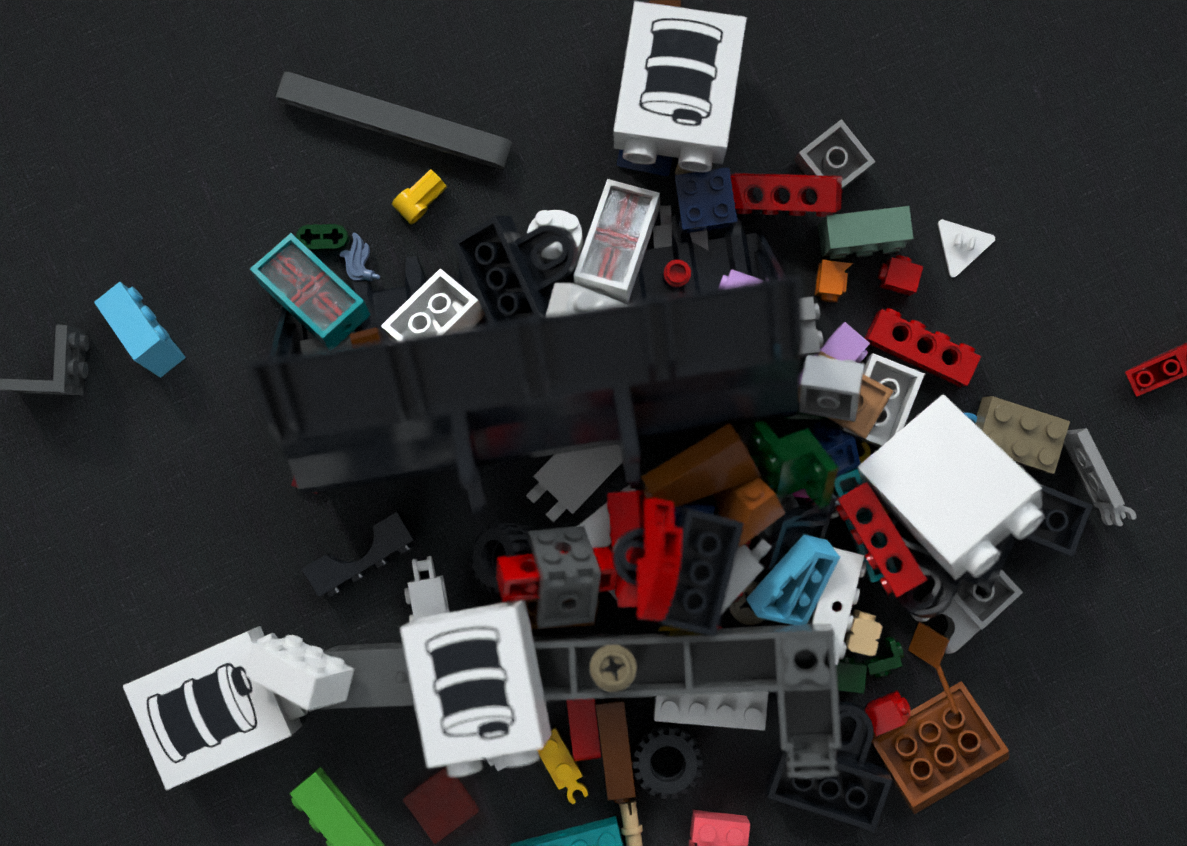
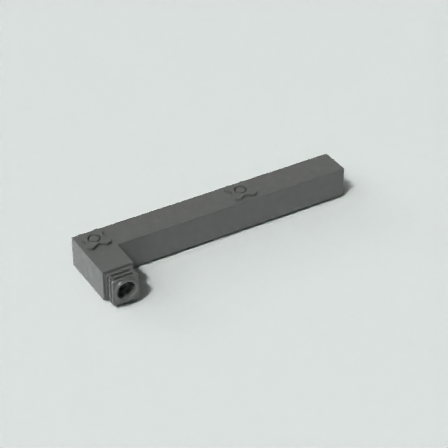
M831 624L717 629L716 637L689 630L532 637L545 700L778 691L781 748L786 750L788 777L820 779L838 775L836 748H841L834 630ZM403 642L337 645L323 651V653L330 657L344 660V664L354 669L346 701L324 706V709L416 705ZM606 645H620L630 650L636 660L635 678L623 690H604L595 683L591 676L590 663L592 657L600 648ZM610 656V664L602 672L606 670L607 672L612 671L616 679H618V669L622 668L625 663L616 664Z

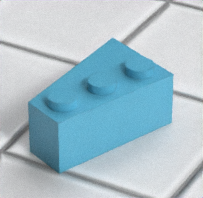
M119 282L94 303L133 360L161 378L186 357L172 341L167 331L156 321V316L152 310L141 302L143 299L141 294L133 286L128 288Z
M803 535L746 600L759 618L791 625H807L840 556L828 540Z

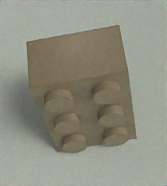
M983 397L976 415L977 420L974 424L1018 466L1039 473L1054 474L1070 421L997 397Z

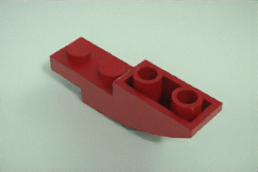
M1187 343L1125 371V375L1136 397L1187 376Z
M649 498L644 500L645 558L637 559L638 619L662 621L665 619L678 580L682 553V528L674 527L673 501Z

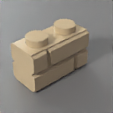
M854 609V613H850L853 616L852 627L849 632H845L843 642L846 643V648L850 651L869 656L875 655L878 646L876 639L880 638L882 626L875 621V615Z

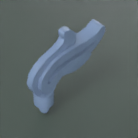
M353 233L351 250H344L340 253V256L345 258L346 271L349 278L354 281L379 280L380 275L365 267V263L370 255L369 245L367 243L364 244L363 239L357 233Z

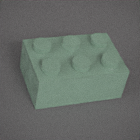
M909 206L828 215L818 225L821 256H829L830 260L845 259L846 255L856 253L857 257L871 256L873 252L883 250V254L900 252V249L905 248L906 244L913 239Z

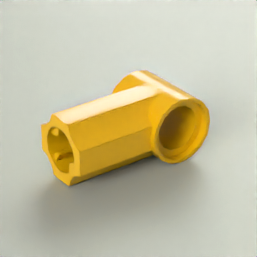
M430 169L410 189L403 190L393 200L392 206L410 224H414L426 213L428 206L447 186Z

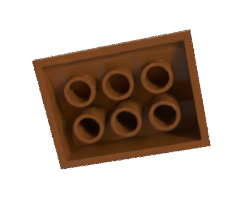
M962 681L950 687L959 711L957 715L953 713L944 691L911 710V715L905 725L878 736L875 733L873 734L872 745L914 814L1009 759L1008 748Z

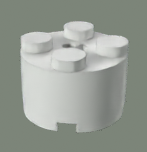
M561 210L539 211L530 223L527 233L544 225H557L567 229L577 243L578 264L584 247L582 229L578 218ZM555 242L542 251L541 258L544 263L547 264L562 254L561 244Z

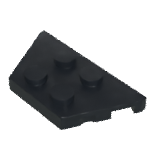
M832 494L830 505L819 508L816 502L811 500L786 512L777 519L769 543L771 548L766 554L763 564L771 571L803 535L824 539L837 497Z

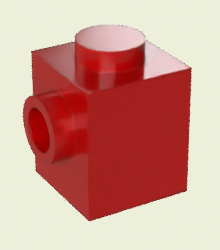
M896 255L895 258L892 257L887 260L886 264H881L878 273V279H881L879 287L911 296L917 291L923 266L911 263L912 259Z
M898 690L870 701L864 709L870 717L876 736L905 725L911 715L908 701L901 697Z

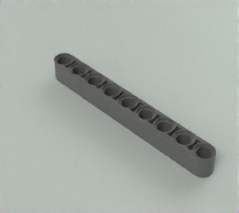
M283 72L275 97L277 100L291 106L497 169L505 168L512 142L506 138L291 72Z

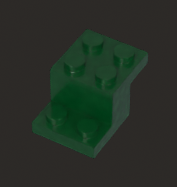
M764 420L754 423L752 436L750 437L749 455L761 475L759 477L775 493L776 497L781 498L805 489L808 497L813 499L819 508L830 505L838 467L808 428L778 439Z

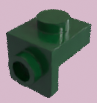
M891 637L884 638L888 654L862 661L867 666L868 674H874V677H882L890 674V669L902 666L900 658H904L901 644L895 642V639Z

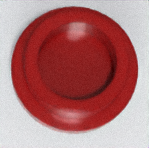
M672 260L665 266L664 279L670 286L682 287L688 283L691 277V270L686 262Z

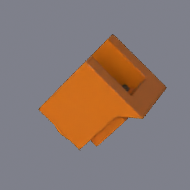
M822 260V263L818 264L815 296H822V301L838 302V297L846 292L848 273H845V270L853 263Z

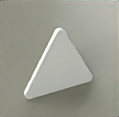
M946 220L938 222L947 267L952 278L962 272L995 241L994 235Z

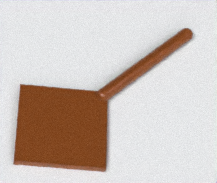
M919 622L908 650L936 668L951 709L957 715L959 711L940 665L950 640L924 623Z

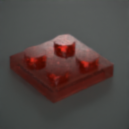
M447 766L403 798L404 803L434 844L480 810L456 776L448 775Z

